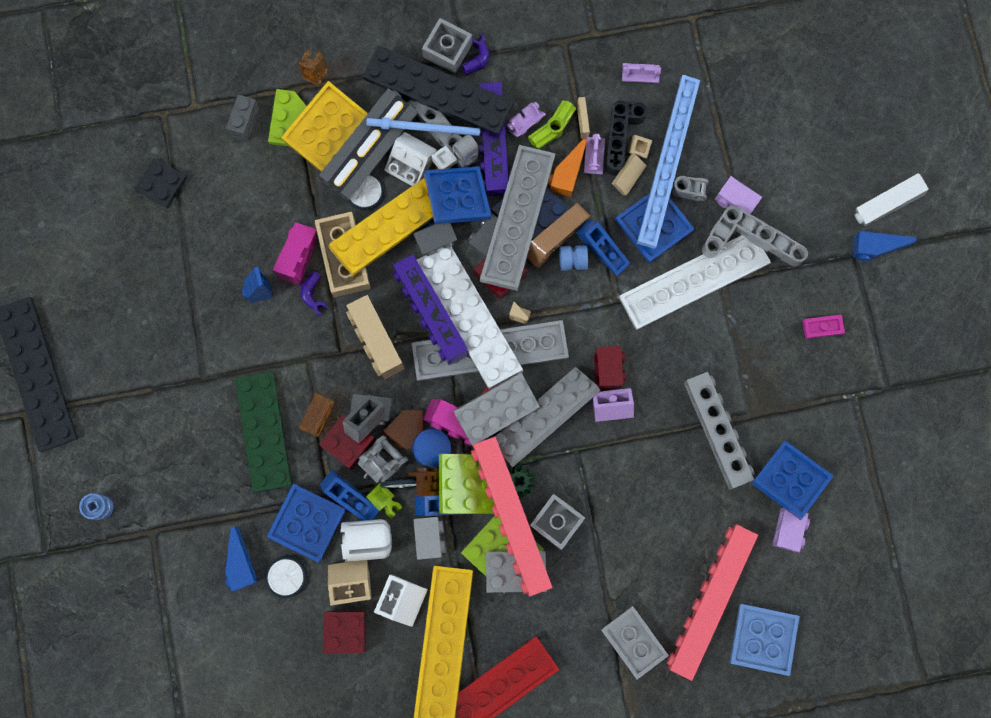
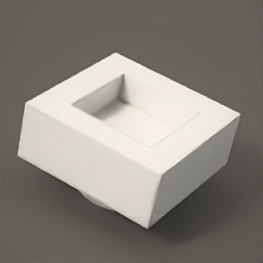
M447 146L431 155V160L439 169H448L457 163V158Z

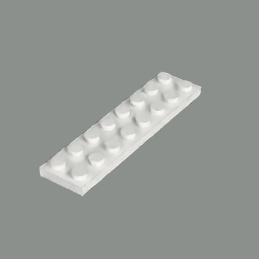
M741 235L727 242L716 257L707 258L701 255L620 295L619 299L635 329L638 330L769 265L771 262L763 249L749 242L746 237Z
M441 247L437 249L436 253L430 256L425 255L418 259L417 262L466 344L469 356L488 389L490 390L523 372L520 363L452 247Z

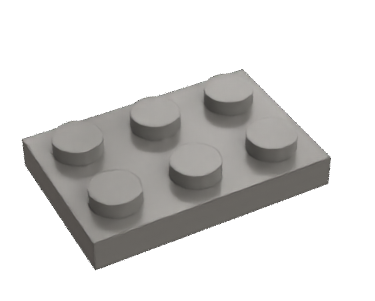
M539 551L546 569L545 551ZM486 552V593L523 592L520 586L522 578L520 574L516 575L512 564L515 563L513 555L509 556L508 552Z
M633 606L600 629L636 679H639L669 656Z

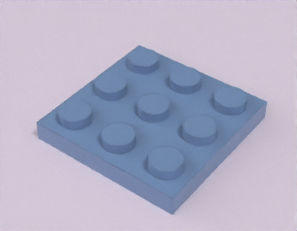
M739 604L729 663L790 676L800 616Z

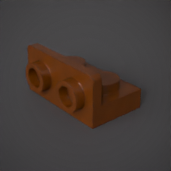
M430 467V471H428V468H416V472H409V476H416V496L439 495V467Z

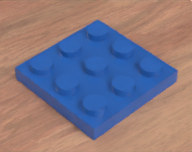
M480 167L425 170L424 178L435 224L490 220L491 212Z
M649 193L618 215L615 221L646 261L651 263L695 229L669 197L656 248L653 249L637 244Z
M784 441L753 481L752 485L801 520L833 478V475L791 444Z
M293 484L267 538L320 563L346 509Z

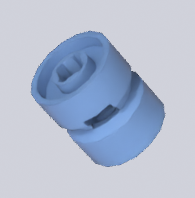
M578 245L574 249L571 246H560V270L571 271L573 267L576 270H587V246Z
M92 493L84 496L79 505L80 513L85 518L94 520L107 519L112 514L114 507L109 497Z

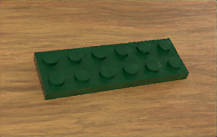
M274 372L236 378L235 384L252 492L256 493L292 486Z

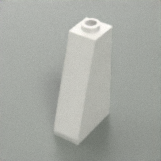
M918 173L857 207L856 214L854 215L859 224L863 223L864 226H867L925 196L929 189Z

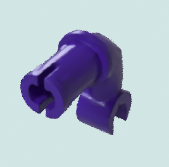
M479 33L480 42L475 40L473 36V46L479 49V55L462 64L466 75L480 68L484 69L490 58V52L485 44V37L482 33Z
M312 271L304 284H301V299L317 315L323 316L318 311V307L322 306L327 309L325 303L317 302L312 296V293H314L313 289L322 276Z

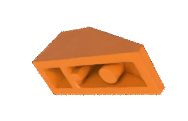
M583 139L556 167L554 174H550L548 185H551L550 190L553 193L568 197L572 196L587 143L586 139Z

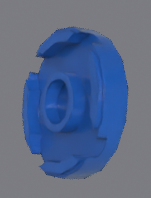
M427 429L416 436L413 441L412 451L416 461L422 466L428 468L439 467V454H450L451 444L448 437L442 431Z

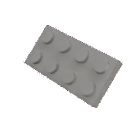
M519 373L455 409L453 413L470 444L473 446L538 409L540 406L523 374Z

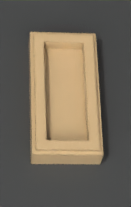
M579 97L577 100L580 135L582 139H587L590 130L585 97Z
M631 154L612 182L613 186L622 195H627L645 169V163L636 154Z

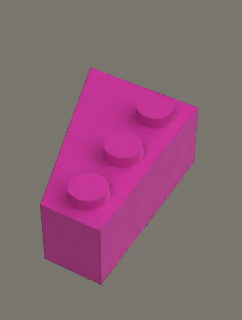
M296 222L290 228L288 239L272 270L278 279L298 286L301 285L318 240L317 229Z
M432 399L423 420L430 423L431 427L440 431L443 429L448 432L449 436L456 439L460 437L465 440L464 443L472 446L453 413L458 407L442 399Z

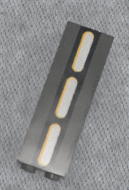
M388 88L323 169L318 179L349 202L393 146L395 140L405 130L366 126L367 118L382 119V117L390 118V120L412 122L418 113L415 110L416 107L412 103H406L401 99V95L397 91Z

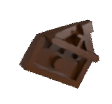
M422 410L401 411L382 432L393 440L399 449H412L414 439L423 431Z

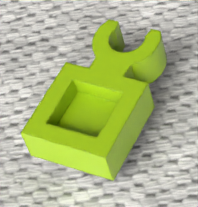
M380 482L366 498L379 511L384 507L387 516L393 518L396 514L392 511V508L399 511L402 506L398 502L391 500L394 495L387 488H382Z

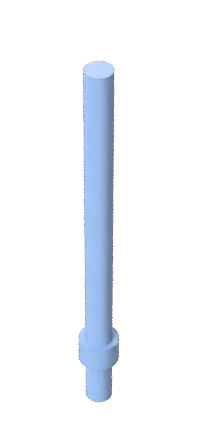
M382 117V119L367 118L366 126L381 127V129L399 128L475 136L480 134V128L396 121Z

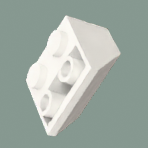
M404 132L395 140L384 171L413 186L424 178L425 170H428L432 164L431 155L437 149Z
M390 574L374 613L413 627L428 589Z

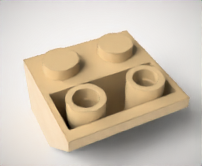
M368 560L328 565L330 605L373 599Z

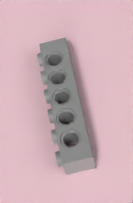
M706 372L686 380L684 386L728 489L730 490L753 481L754 470L746 462V452L737 441L739 439L738 433L731 427V417L722 406L724 403L723 398L715 390L714 386H716L713 376H709V373ZM701 390L708 391V399L702 398ZM710 407L717 411L716 417L709 415L708 409ZM717 425H721L724 428L723 435H719L716 432ZM725 443H729L732 446L731 453H727L724 450ZM733 461L739 463L740 469L738 471L732 469L731 464Z

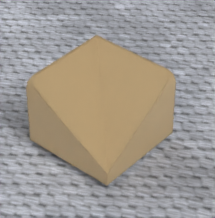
M632 135L626 153L647 158L652 140Z
M513 302L509 318L527 324L531 311L520 308Z

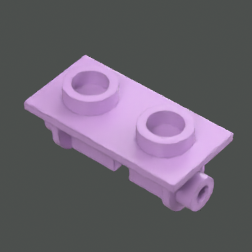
M623 63L622 81L659 83L661 67H659L660 65Z
M530 103L522 110L524 117L518 113L508 121V132L519 137L526 133L527 129L533 124L538 123L546 114L538 110L540 108L538 103Z
M593 134V137H587L584 173L603 174L605 139L600 138V134Z

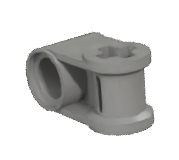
M679 176L674 181L671 192L675 197L705 201L707 200L705 195L706 186L709 181L704 178ZM677 184H682L685 190L679 189Z

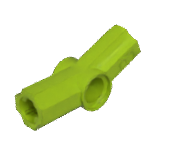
M563 100L548 123L528 136L531 145L535 149H541L552 140L560 138L563 130L575 113L576 107L569 101ZM556 125V126H558L560 129H559V130H552V129H551V126Z

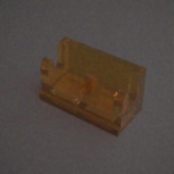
M308 49L301 61L298 60L297 65L303 79L319 86L328 67L323 53L318 51L315 58L311 60L308 58L311 50Z
M314 393L313 399L298 429L318 437L334 402L331 399Z

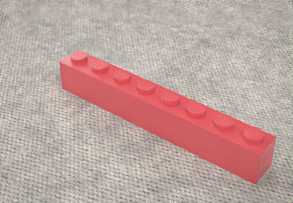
M496 436L474 444L471 454L474 462L478 461L480 469L477 470L481 481L485 480L487 487L484 488L488 499L492 498L494 506L491 508L495 518L499 517L501 525H498L502 537L506 536L508 544L505 545L509 556L513 555L515 563L512 564L516 575L520 574L522 578L520 586L523 594L527 593L528 597L551 589V582Z
M737 524L732 527L729 526L725 533L727 539L724 545H720L716 553L718 555L717 561L711 564L708 571L710 576L701 585V596L699 599H695L692 605L694 611L691 617L688 616L683 626L685 631L683 635L680 634L675 643L677 648L674 653L669 655L667 660L669 670L691 681L696 674L758 537L757 534Z

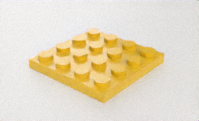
M328 81L283 134L281 140L322 172L368 113Z

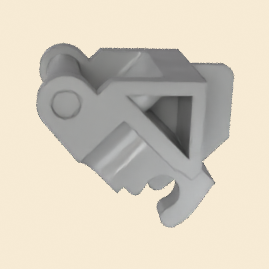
M385 435L377 439L373 446L359 457L360 461L358 462V465L366 472L364 478L367 479L370 476L376 483L380 480L382 482L388 481L409 460L407 457H403L386 440L387 437ZM382 447L394 458L389 463L379 454Z

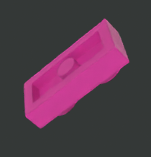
M842 315L802 320L805 339L843 335L845 333Z

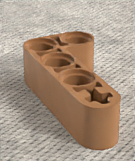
M576 203L531 242L527 259L536 268H539L555 249L591 218V215Z

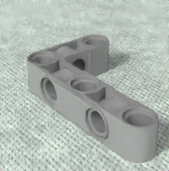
M413 100L407 101L416 107L415 110L418 112L416 116L422 123L452 126L441 112ZM430 114L436 116L431 120L426 118ZM429 131L442 148L447 146L457 158L456 165L459 168L469 167L478 160V145L470 134L462 138L459 134ZM456 142L453 148L449 146L450 143Z
M729 206L724 211L702 247V253L705 257L714 258L725 246L732 233L736 231L746 237L749 242L766 252L773 253L791 266H799L808 256V251L804 246L736 206ZM727 214H733L735 216V220L729 219ZM760 233H765L768 239L761 238ZM708 245H714L716 247V251H711L708 248ZM793 252L800 254L801 259H796Z

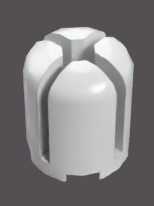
M386 520L354 521L341 524V532H345L342 536L343 544H341L345 562L389 557L392 550V535L390 525Z

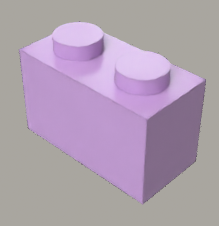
M730 176L715 200L723 208L736 206L751 214L762 197Z
M631 388L597 393L593 397L595 422L634 418V402Z
M781 508L772 546L792 552H800V549H803L805 545L804 531L809 527L810 519H808V513L799 520L786 509Z

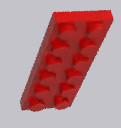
M535 636L458 692L455 718H494L559 671V668Z

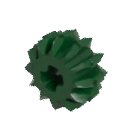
M522 465L520 466V472H517V468L514 466L512 467L514 474L510 471L509 474L513 484L516 483L514 481L515 478L524 479L522 482L525 483L524 486L519 485L517 487L514 485L518 496L519 492H521L522 497L526 498L524 491L526 490L529 494L532 493L528 486L535 487V483L529 482L535 479V476H527L531 472L530 469L523 473L524 466Z

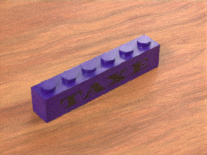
M502 82L479 83L480 88L502 96ZM505 125L499 136L480 129L479 137H483V143H479L480 154H484V161H481V172H485L483 183L486 196L505 195L508 185Z
M411 255L393 265L395 270L393 276L397 283H402L403 288L401 289L405 297H410L413 302L410 305L414 313H419L421 316L419 321L423 329L429 330L430 335L428 337L433 346L437 344L439 348L438 355L442 362L446 360L447 364L451 365L468 356L469 351L415 256Z

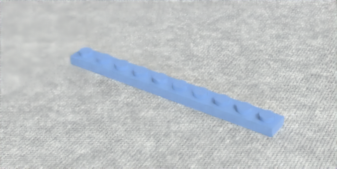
M682 75L637 240V244L653 249L657 246L700 80L686 75Z

